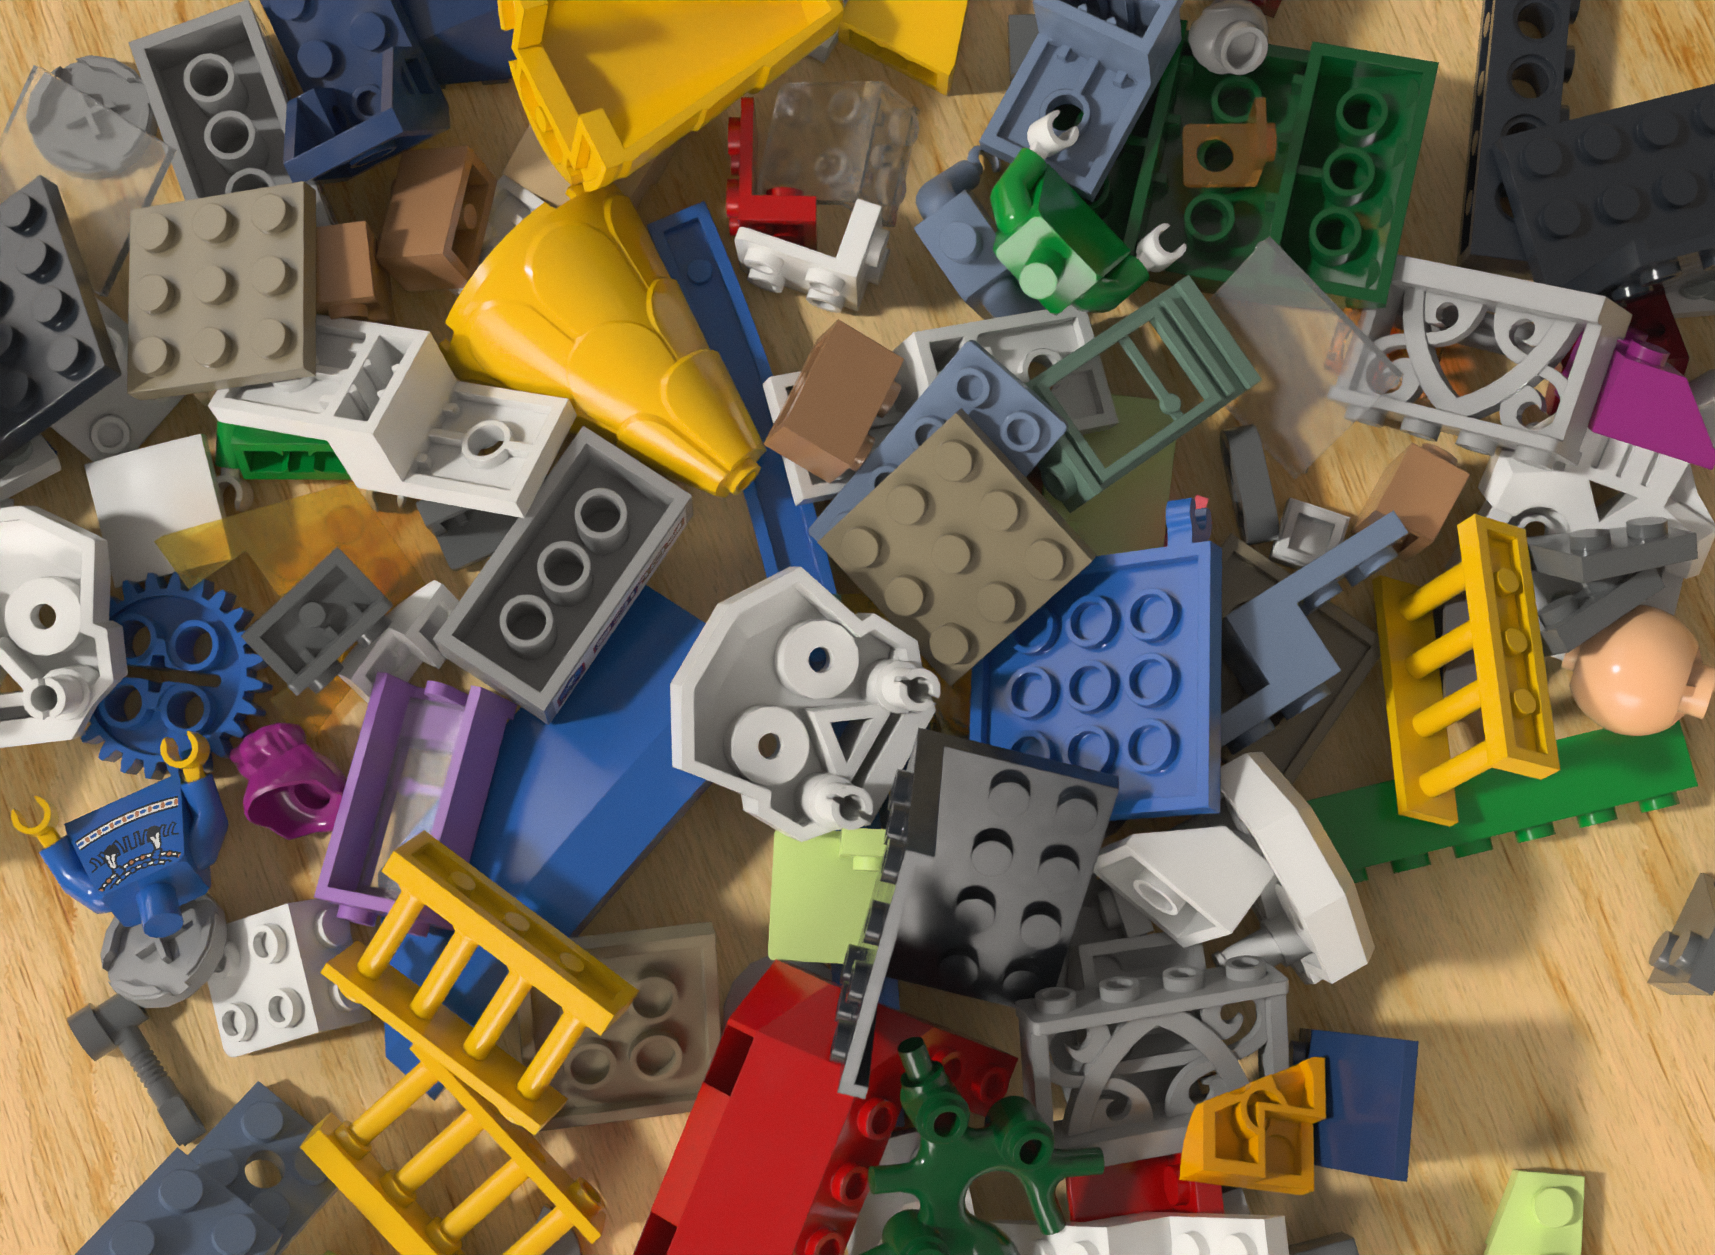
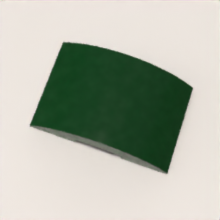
M1180 19L1182 37L1180 44L1094 201L1090 202L1084 198L1082 199L1131 250L1129 255L1136 257V249L1140 240L1163 223L1170 225L1159 235V244L1165 251L1173 253L1181 245L1186 244L1184 254L1161 272L1148 271L1150 277L1148 281L1174 286L1189 275L1200 292L1226 297L1326 308H1386L1439 62L1312 41L1310 51L1268 44L1266 57L1255 70L1243 75L1232 73L1222 75L1210 72L1198 63L1188 41V20ZM1060 105L1053 110H1059L1060 113L1054 119L1052 127L1060 131H1066L1074 126H1078L1082 121L1084 113L1075 105Z

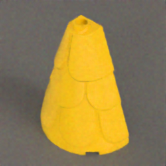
M497 0L501 29L504 31L514 29L511 48L517 59L508 62L531 127L556 170L571 185L583 183L585 192L601 189L619 178L628 177L690 131L700 130L746 93H759L837 32L844 15L843 0Z
M613 182L606 187L591 192H585L583 183L569 186L565 193L570 198L569 201L558 208H551L546 202L541 204L500 241L474 272L455 301L445 321V324L454 333L450 342L444 339L439 343L441 353L454 376L461 382L567 398L577 414L569 433L577 435L580 429L585 426L660 475L717 497L726 498L730 492L733 495H738L758 475L761 467L756 462L767 449L763 445L764 443L719 352L710 350L677 280L671 279L630 198L624 195Z

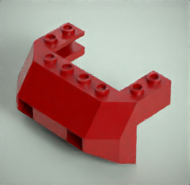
M776 959L727 1021L633 1255H844L866 1196L870 1191L868 1182L869 1167L880 1164L902 1109L900 1077L905 1072V1069L897 1051L898 1045L911 1037L923 1038L931 1060L942 1063L946 1074L967 1102L970 1112L986 1117L990 1107L1007 1093L1010 1079L1019 1058L962 1032L878 1002L869 1087L866 1098L862 1099L837 1093L841 1064L829 1061V1055L837 1025L834 1019L842 985L795 964Z

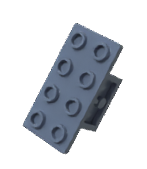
M969 340L961 347L810 526L809 534L818 542L961 408L1026 478L1066 432L1069 424L978 342Z

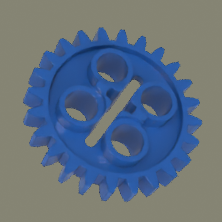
M173 572L169 583L166 582L164 576L158 577L156 573H147L145 590L139 583L125 580L122 582L125 600L122 601L110 595L109 621H114L123 627L127 666L159 671H172L174 669L197 675H219L221 684L218 687H207L166 681L160 683L142 678L124 677L97 705L89 720L91 725L85 730L86 735H83L80 739L83 743L95 745L104 742L98 758L102 761L114 763L122 757L120 771L123 773L137 775L144 767L146 779L162 780L168 769L171 776L179 773L186 780L182 769L169 766L163 760L160 745L165 737L173 738L178 745L181 759L185 760L192 751V744L188 739L187 731H193L204 736L210 745V754L208 760L203 765V769L206 773L212 772V752L222 758L230 759V752L234 748L229 739L232 736L244 739L252 733L244 723L246 716L265 717L266 711L260 705L253 702L255 693H265L273 689V685L257 679V671L269 665L258 654H254L253 649L241 637L245 632L244 628L250 623L255 614L243 607L231 611L236 595L223 589L214 594V582L201 577L191 585L190 576L180 572ZM147 626L151 641L148 649L137 657L133 650V640L136 633L141 628ZM208 632L212 638V650L207 659L198 664L194 657L193 648L196 640L202 634ZM137 689L141 695L142 706L136 717L128 720L124 711V704L128 695ZM198 695L203 702L204 712L201 720L193 727H190L185 719V709L189 701Z

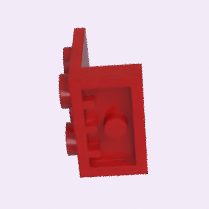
M741 97V117H729L728 155L731 156V176H739V179H727L726 212L727 217H729L730 236H736L739 227H746L818 251L816 196H804L802 190L792 187H775L768 189L766 195H757L758 129L754 97Z
M1182 1152L1105 1166L1104 1172L1101 1175L1065 1178L1070 1222H1087L1140 1212L1225 1214L1221 1185L1179 1180Z

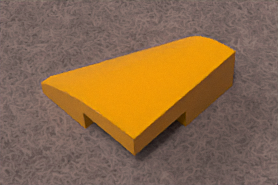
M1311 1057L1297 1065L1275 1074L1267 1075L1243 1087L1197 1104L1191 1115L1184 1138L1179 1180L1295 1195H1304L1314 1191L1313 1124L1326 1119L1325 1058Z

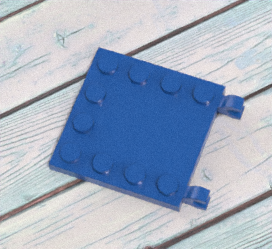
M1193 498L1167 502V547L1096 556L1088 566L972 667L969 740L1119 776V792L1109 821L1220 813L1222 548L1214 542L1208 541L1212 530L1210 509H1196L1195 499Z

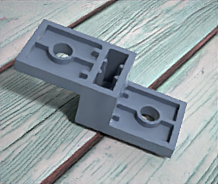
M1033 0L1039 33L979 140L981 150L1011 164L1022 148H1030L1027 132L1033 122L1051 113L1060 105H1075L1084 113L1082 121L1077 126L1079 129L1077 141L1063 151L1047 157L1045 162L1080 197L1093 202L1182 40L1180 7L1184 0ZM1053 128L1054 134L1057 137L1065 132Z
M1394 510L1222 619L1221 655L1249 696V698L1221 715V747L1226 745L1232 755L1276 729L1269 717L1280 710L1286 721L1332 693L1325 681L1339 673L1341 669L1306 617L1330 602L1333 597L1343 591L1338 584L1343 578H1346L1351 587H1354L1398 557L1392 546L1404 537L1408 531Z
M258 1081L188 1155L177 1147L75 1255H281L339 1188L300 1148L314 1126ZM259 1159L268 1160L278 1167L281 1181L271 1188L256 1187L248 1181L245 1175L246 1165Z

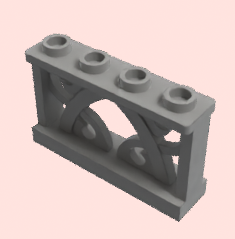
M1397 254L1386 308H1363L1338 384L1332 385L1329 397L1349 407L1346 417L1366 425L1382 428L1387 418L1402 422L1400 431L1421 439L1437 442L1440 432L1458 436L1456 445L1480 454L1494 456L1497 446L1515 450L1514 460L1539 469L1552 471L1555 461L1578 466L1582 456V452L1579 450L1618 339L1624 340L1632 314L1606 296ZM1404 294V333L1390 335ZM1451 305L1456 306L1459 313L1457 322L1446 330L1432 332L1431 325L1435 327L1446 326L1441 321L1443 310ZM1487 311L1495 313L1494 333L1498 346L1507 358L1518 365L1486 387L1460 397L1447 380L1439 363L1435 348L1450 346L1463 340L1478 327ZM1533 322L1535 325L1533 335L1527 340H1522L1534 348L1527 355L1516 345L1514 334L1523 323ZM1584 332L1571 372L1567 378L1555 370V367L1569 352L1580 333ZM1407 348L1409 358H1400L1393 361L1384 372L1388 376L1401 373L1403 377L1402 385L1393 393H1380L1375 387L1374 379L1381 359L1394 350ZM1546 379L1558 391L1560 404L1554 421L1539 430H1531L1524 426L1522 414L1530 405H1538L1540 410L1546 413V400L1538 390L1534 389V387ZM1424 391L1436 409L1414 404V402ZM1500 411L1502 425L1479 419Z
M1244 955L1228 959L1225 962V966L1202 970L1193 966H1176L1164 970L1162 977L1138 980L1133 977L1116 976L1102 980L1099 983V987L1074 991L1066 987H1049L1039 990L1035 993V998L1015 1002L1016 1016L1019 1019L1024 1098L1033 1104L1052 1130L1055 1139L1054 1148L1100 1147L1104 1154L1105 1166L1181 1153L1187 1126L1195 1106L1249 1083L1238 1060L1258 1050L1259 1079L1289 1068L1286 994L1289 993V979L1263 958ZM1253 1000L1256 1005V1021L1254 1026L1245 1037L1226 1046L1222 1040L1228 1039L1237 1033L1242 1025L1244 1016L1238 1012L1232 1019L1222 1020L1220 1015L1222 1006ZM1198 1009L1197 1018L1188 1011ZM1107 1024H1113V1025L1108 1029ZM1159 1025L1188 1040L1204 1056L1187 1064L1176 1075L1167 1091L1165 1101L1150 1104L1145 1094L1133 1082L1120 1075L1112 1074V1072L1131 1047L1152 1028ZM1086 1028L1087 1036L1082 1044L1070 1046L1064 1043L1069 1054L1077 1061L1084 1063L1080 1072L1067 1071L1055 1066L1049 1056V1046L1055 1035L1060 1032ZM1214 1070L1216 1075H1209L1200 1079L1203 1084L1209 1085V1093L1189 1097L1191 1085L1203 1075ZM1051 1082L1072 1088L1062 1120L1053 1121ZM1111 1090L1126 1095V1108L1106 1112L1107 1106L1112 1101H1115V1099L1110 1095H1101L1102 1091Z

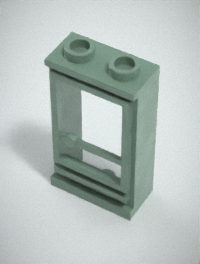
M1189 275L1025 383L1026 386L1069 424L1066 432L1037 464L1045 488L1055 499L1063 503L1069 513H1072L1262 380ZM1147 322L1152 324L1204 399L1203 402L1185 414L1180 410V398L1175 394L1167 392L1128 336ZM1119 342L1159 399L1161 411L1166 415H1170L1174 422L1105 469L1056 399L1050 387Z

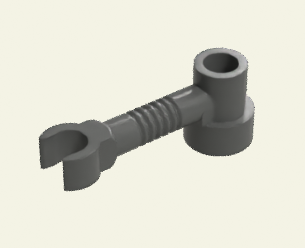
M117 993L97 1007L89 1003L69 1016L67 1022L82 1048L94 1061L99 1060L119 1047L126 1060L130 1062V1066L134 1067L133 1071L137 1072L140 1082L144 1083L143 1086L147 1088V1093L156 1105L166 1128L179 1146L182 1144L186 1146L207 1132L194 1109L179 1092L170 1076H167V1071H164V1067L160 1065L161 1062L157 1060L154 1051L150 1050L151 1046L138 1028L140 1024L149 1019V1015L144 1007L128 1001Z

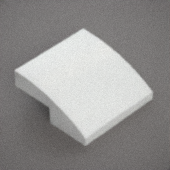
M197 434L156 444L84 465L102 537L107 539L110 568L115 588L122 587V582L125 580L135 583L145 582L147 573L153 572L158 577H166L172 575L173 572H182L237 558L205 434Z

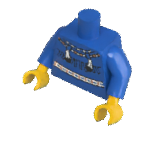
M187 731L188 739L192 744V751L185 760L181 759L178 745L173 738L165 737L160 745L163 760L169 766L182 769L186 781L177 773L65 823L67 835L63 837L56 830L59 814L57 808L51 802L34 796L37 803L44 810V818L38 826L33 828L27 825L26 819L19 810L13 809L11 811L13 826L24 834L38 838L44 847L39 854L66 894L96 914L112 912L124 927H134L142 923L143 930L149 937L163 938L173 935L181 929L184 920L180 906L205 895L210 889V866L217 861L228 830V819L213 775H205L203 765L208 760L210 754V745L204 736L193 731Z

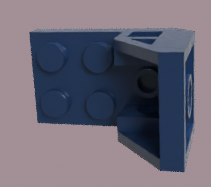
M260 0L303 90V94L287 102L283 164L292 183L305 181L311 186L346 182L401 154L403 151L409 150L450 129L449 104L400 0Z

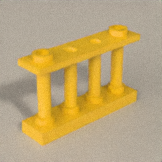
M1478 514L1472 515L1457 525L1462 562L1421 587L1383 575H1379L1372 580L1398 814L1449 827L1459 822L1454 788L1488 769L1496 768L1540 780L1560 770L1526 530ZM1466 590L1470 620L1436 639L1432 610ZM1473 649L1477 680L1443 699L1440 668ZM1481 708L1485 741L1451 758L1447 727Z
M424 830L395 849L381 871L399 884L401 893L368 947L357 940L329 960L320 973L336 984L346 998L365 1006L498 1107L500 1113L508 1121L523 1126L533 1135H536L562 1109L568 1098L549 1084L586 1027H589L601 1036L627 1011L639 990ZM427 905L451 923L455 932L422 986L419 987L389 963L423 907ZM478 945H480L507 965L509 973L476 1025L472 1027L442 1003ZM532 986H534L560 1005L564 1013L527 1068L496 1045V1042Z
M413 1043L409 1049L421 1061L353 1123L348 1120L341 1123L330 1112L310 1131L300 1146L305 1154L401 1255H465L460 1249L462 1247L461 1238L529 1177L556 1207L502 1255H542L573 1226L591 1244L602 1236L606 1220V1214L602 1211L605 1208V1203L597 1190L582 1177H578L574 1181L527 1129L508 1121L500 1113L498 1107ZM440 1081L466 1110L399 1171L395 1169L387 1171L371 1155L372 1146L370 1142ZM485 1129L511 1159L444 1219L440 1217L432 1219L415 1201L417 1199L416 1190Z

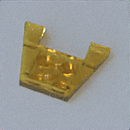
M353 481L168 533L154 541L188 589L243 552H248L281 598L336 546L392 602L394 606L385 615L426 585ZM355 642L337 660L342 663L358 643ZM337 675L317 694L307 687L296 696L285 686L272 695L270 701L286 723L298 724L305 730L306 744L314 739L321 726L339 702L341 703L351 687Z

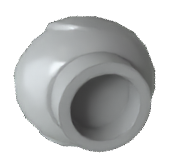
M1214 0L1210 6L1203 10L1202 15L1192 23L1188 35L1189 45L1198 63L1207 68L1208 71L1222 75L1228 73L1235 75L1247 74L1255 70L1266 57L1269 34L1268 22L1260 7L1251 0Z

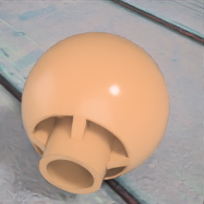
M1638 605L1569 653H1565L1561 665L1562 668L1573 671L1569 684L1570 690L1584 714L1606 730L1622 735L1644 736L1655 734L1670 728L1685 714L1703 719L1715 687V667L1703 664L1699 644L1689 628L1674 615L1648 605Z

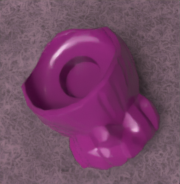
M277 722L264 726L254 733L247 735L238 747L231 750L230 760L235 764L239 773L248 781L243 806L244 814L252 824L269 828L287 840L319 832L333 831L347 779L331 759L312 750L306 744L305 730L300 725Z

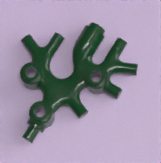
M911 1037L902 1041L897 1047L905 1072L900 1077L902 1085L900 1101L906 1114L920 1134V1149L916 1157L910 1162L870 1166L868 1182L873 1195L897 1192L912 1194L919 1200L920 1208L919 1210L906 1209L893 1215L883 1228L882 1244L858 1255H1020L1017 1247L1006 1233L993 1223L974 1216L966 1208L965 1197L970 1185L981 1175L993 1171L1010 1172L1019 1178L1024 1186L1042 1234L1053 1235L1062 1231L1066 1226V1220L1056 1196V1187L1064 1178L1103 1174L1105 1160L1102 1149L1100 1147L1078 1149L1054 1148L1055 1139L1050 1127L1028 1099L1016 1095L1007 1096L995 1102L986 1114L984 1127L976 1129L969 1127L970 1109L967 1102L946 1074L942 1063L931 1060L923 1038Z

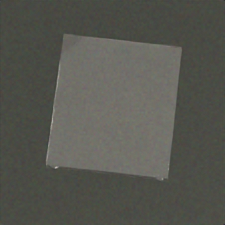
M33 65L0 137V204L39 175L56 184L93 291L99 296L108 297L130 250V210L151 206L177 150L46 69Z
M1270 236L1256 245L1255 251L1207 301L1262 379L1224 407L1243 426L1249 424L1256 426L1262 446L1294 479H1297L1300 475H1305L1309 470V466L1389 389L1397 387L1399 379L1404 376L1390 359Z

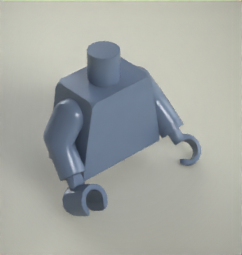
M980 145L974 146L969 151L967 160L957 162L926 182L919 189L915 203L923 221L915 226L914 230L961 298L984 320L1045 310L1046 308L1037 299L1031 298L1023 292L1019 280L1003 265L993 251L997 226L972 190L979 185L980 175L983 173V166L979 160V155L986 157L990 161L993 172H999L1002 164L1000 158L981 150Z

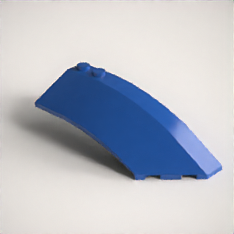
M647 585L644 586L549 725L522 707L515 713L514 719L506 723L469 864L568 938L578 937L639 865L713 783L672 767L670 683L706 623ZM439 802L422 820L405 843L424 830L431 834ZM383 872L379 873L381 889L401 892L399 884ZM381 916V924L384 921L385 917ZM430 926L427 938L407 934L389 964L421 987L455 931ZM478 945L442 1004L474 1027L509 973L507 965ZM384 1022L386 1058L406 1075L421 1061L409 1049L412 1042ZM438 1081L426 1094L435 1101L446 1088Z

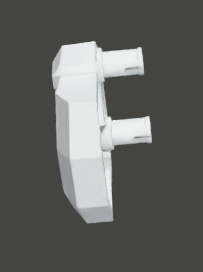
M1556 413L1542 422L1529 423L1525 427L1531 430L1544 428L1554 421ZM1588 427L1579 450L1582 452V456L1578 466L1555 461L1552 471L1543 470L1514 460L1515 450L1496 447L1494 456L1490 457L1478 489L1486 498L1478 515L1523 529L1528 523L1539 521L1545 525L1544 535L1570 533L1584 529L1626 527L1628 520L1643 517H1663L1668 519V527L1696 532L1698 559L1657 567L1656 570L1666 587L1640 604L1662 609L1672 615L1675 614L1683 578L1688 579L1700 574L1715 538V523L1697 493L1690 463L1594 433ZM1589 480L1621 492L1596 507ZM1460 543L1445 565L1446 570L1462 562ZM1532 571L1537 612L1559 598L1573 595L1588 587L1586 583ZM1565 653L1551 655V657L1563 661Z
M38 506L0 508V686L8 673L23 688L21 691L0 693V748L72 740L86 735L84 729L97 705L128 675L123 627L114 621H109L111 568L107 539ZM45 604L50 605L56 613V621L50 628L45 627L39 619V611Z
M788 567L718 603L670 683L672 767L741 794L743 810L785 836L800 842L842 828L848 830L859 829L862 826L871 825L892 788L897 769L902 770L911 755L918 727L926 729L936 709L931 696L939 698L940 683L937 676L931 671L922 668L919 645L916 639L875 613L854 614L802 567ZM820 647L826 654V664L823 669L815 672L809 665V656L815 648ZM850 720L837 741L830 722ZM771 733L776 738L777 747L771 756L764 758L759 752L758 744L764 735Z
M1263 752L1245 753L1222 766L1220 813L1196 814L1168 831L1226 826L1230 830L1242 831L1258 843L1264 853L1262 857L1269 862L1275 874L1251 906L1260 922L1261 929L1226 949L1213 953L1212 959L1215 966H1225V962L1228 959L1236 956H1257L1263 958L1273 967L1280 963L1285 967L1291 966L1304 984H1316L1321 980L1333 984L1368 964L1375 946L1354 881L1312 807Z

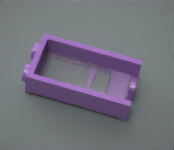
M377 671L314 898L338 905L336 917L339 919L375 927L377 917H386L401 893L399 884L381 872L395 849L424 830L469 863L507 719H514L517 704L479 686L471 685L468 695L441 682L427 681L426 688H421L389 673ZM425 905L407 934L427 938L430 926L450 931L455 930L451 923Z

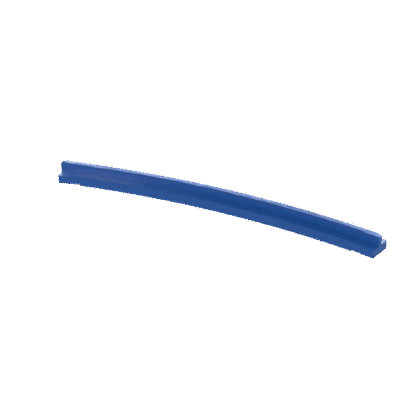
M702 201L647 224V229L671 279L677 280L710 350L719 352L764 443L773 427V422L762 384L773 374L729 257L705 201ZM765 446L766 452L756 462L761 469L752 483L743 490L766 577L769 578L788 567H802L838 599L827 552L809 534L810 526L817 519L814 504L809 503L795 506L782 455ZM820 647L815 648L809 656L810 667L815 672H818L826 664V654ZM850 720L830 722L837 741ZM879 811L871 825L860 828L881 829ZM831 963L832 981L840 984L843 964ZM885 977L878 1002L900 1010L898 980ZM903 1107L895 1127H905Z

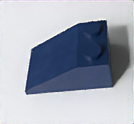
M1300 1028L1299 1041L1291 1040L1288 1046L1289 1067L1314 1056L1325 1058L1326 1119L1313 1124L1315 1166L1407 1182L1419 1041Z

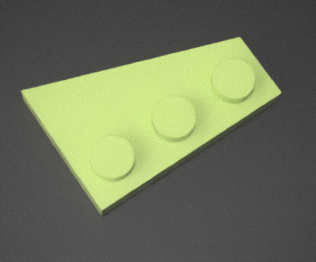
M1513 1169L1486 1237L1485 1243L1487 1247L1484 1255H1581L1585 1176Z

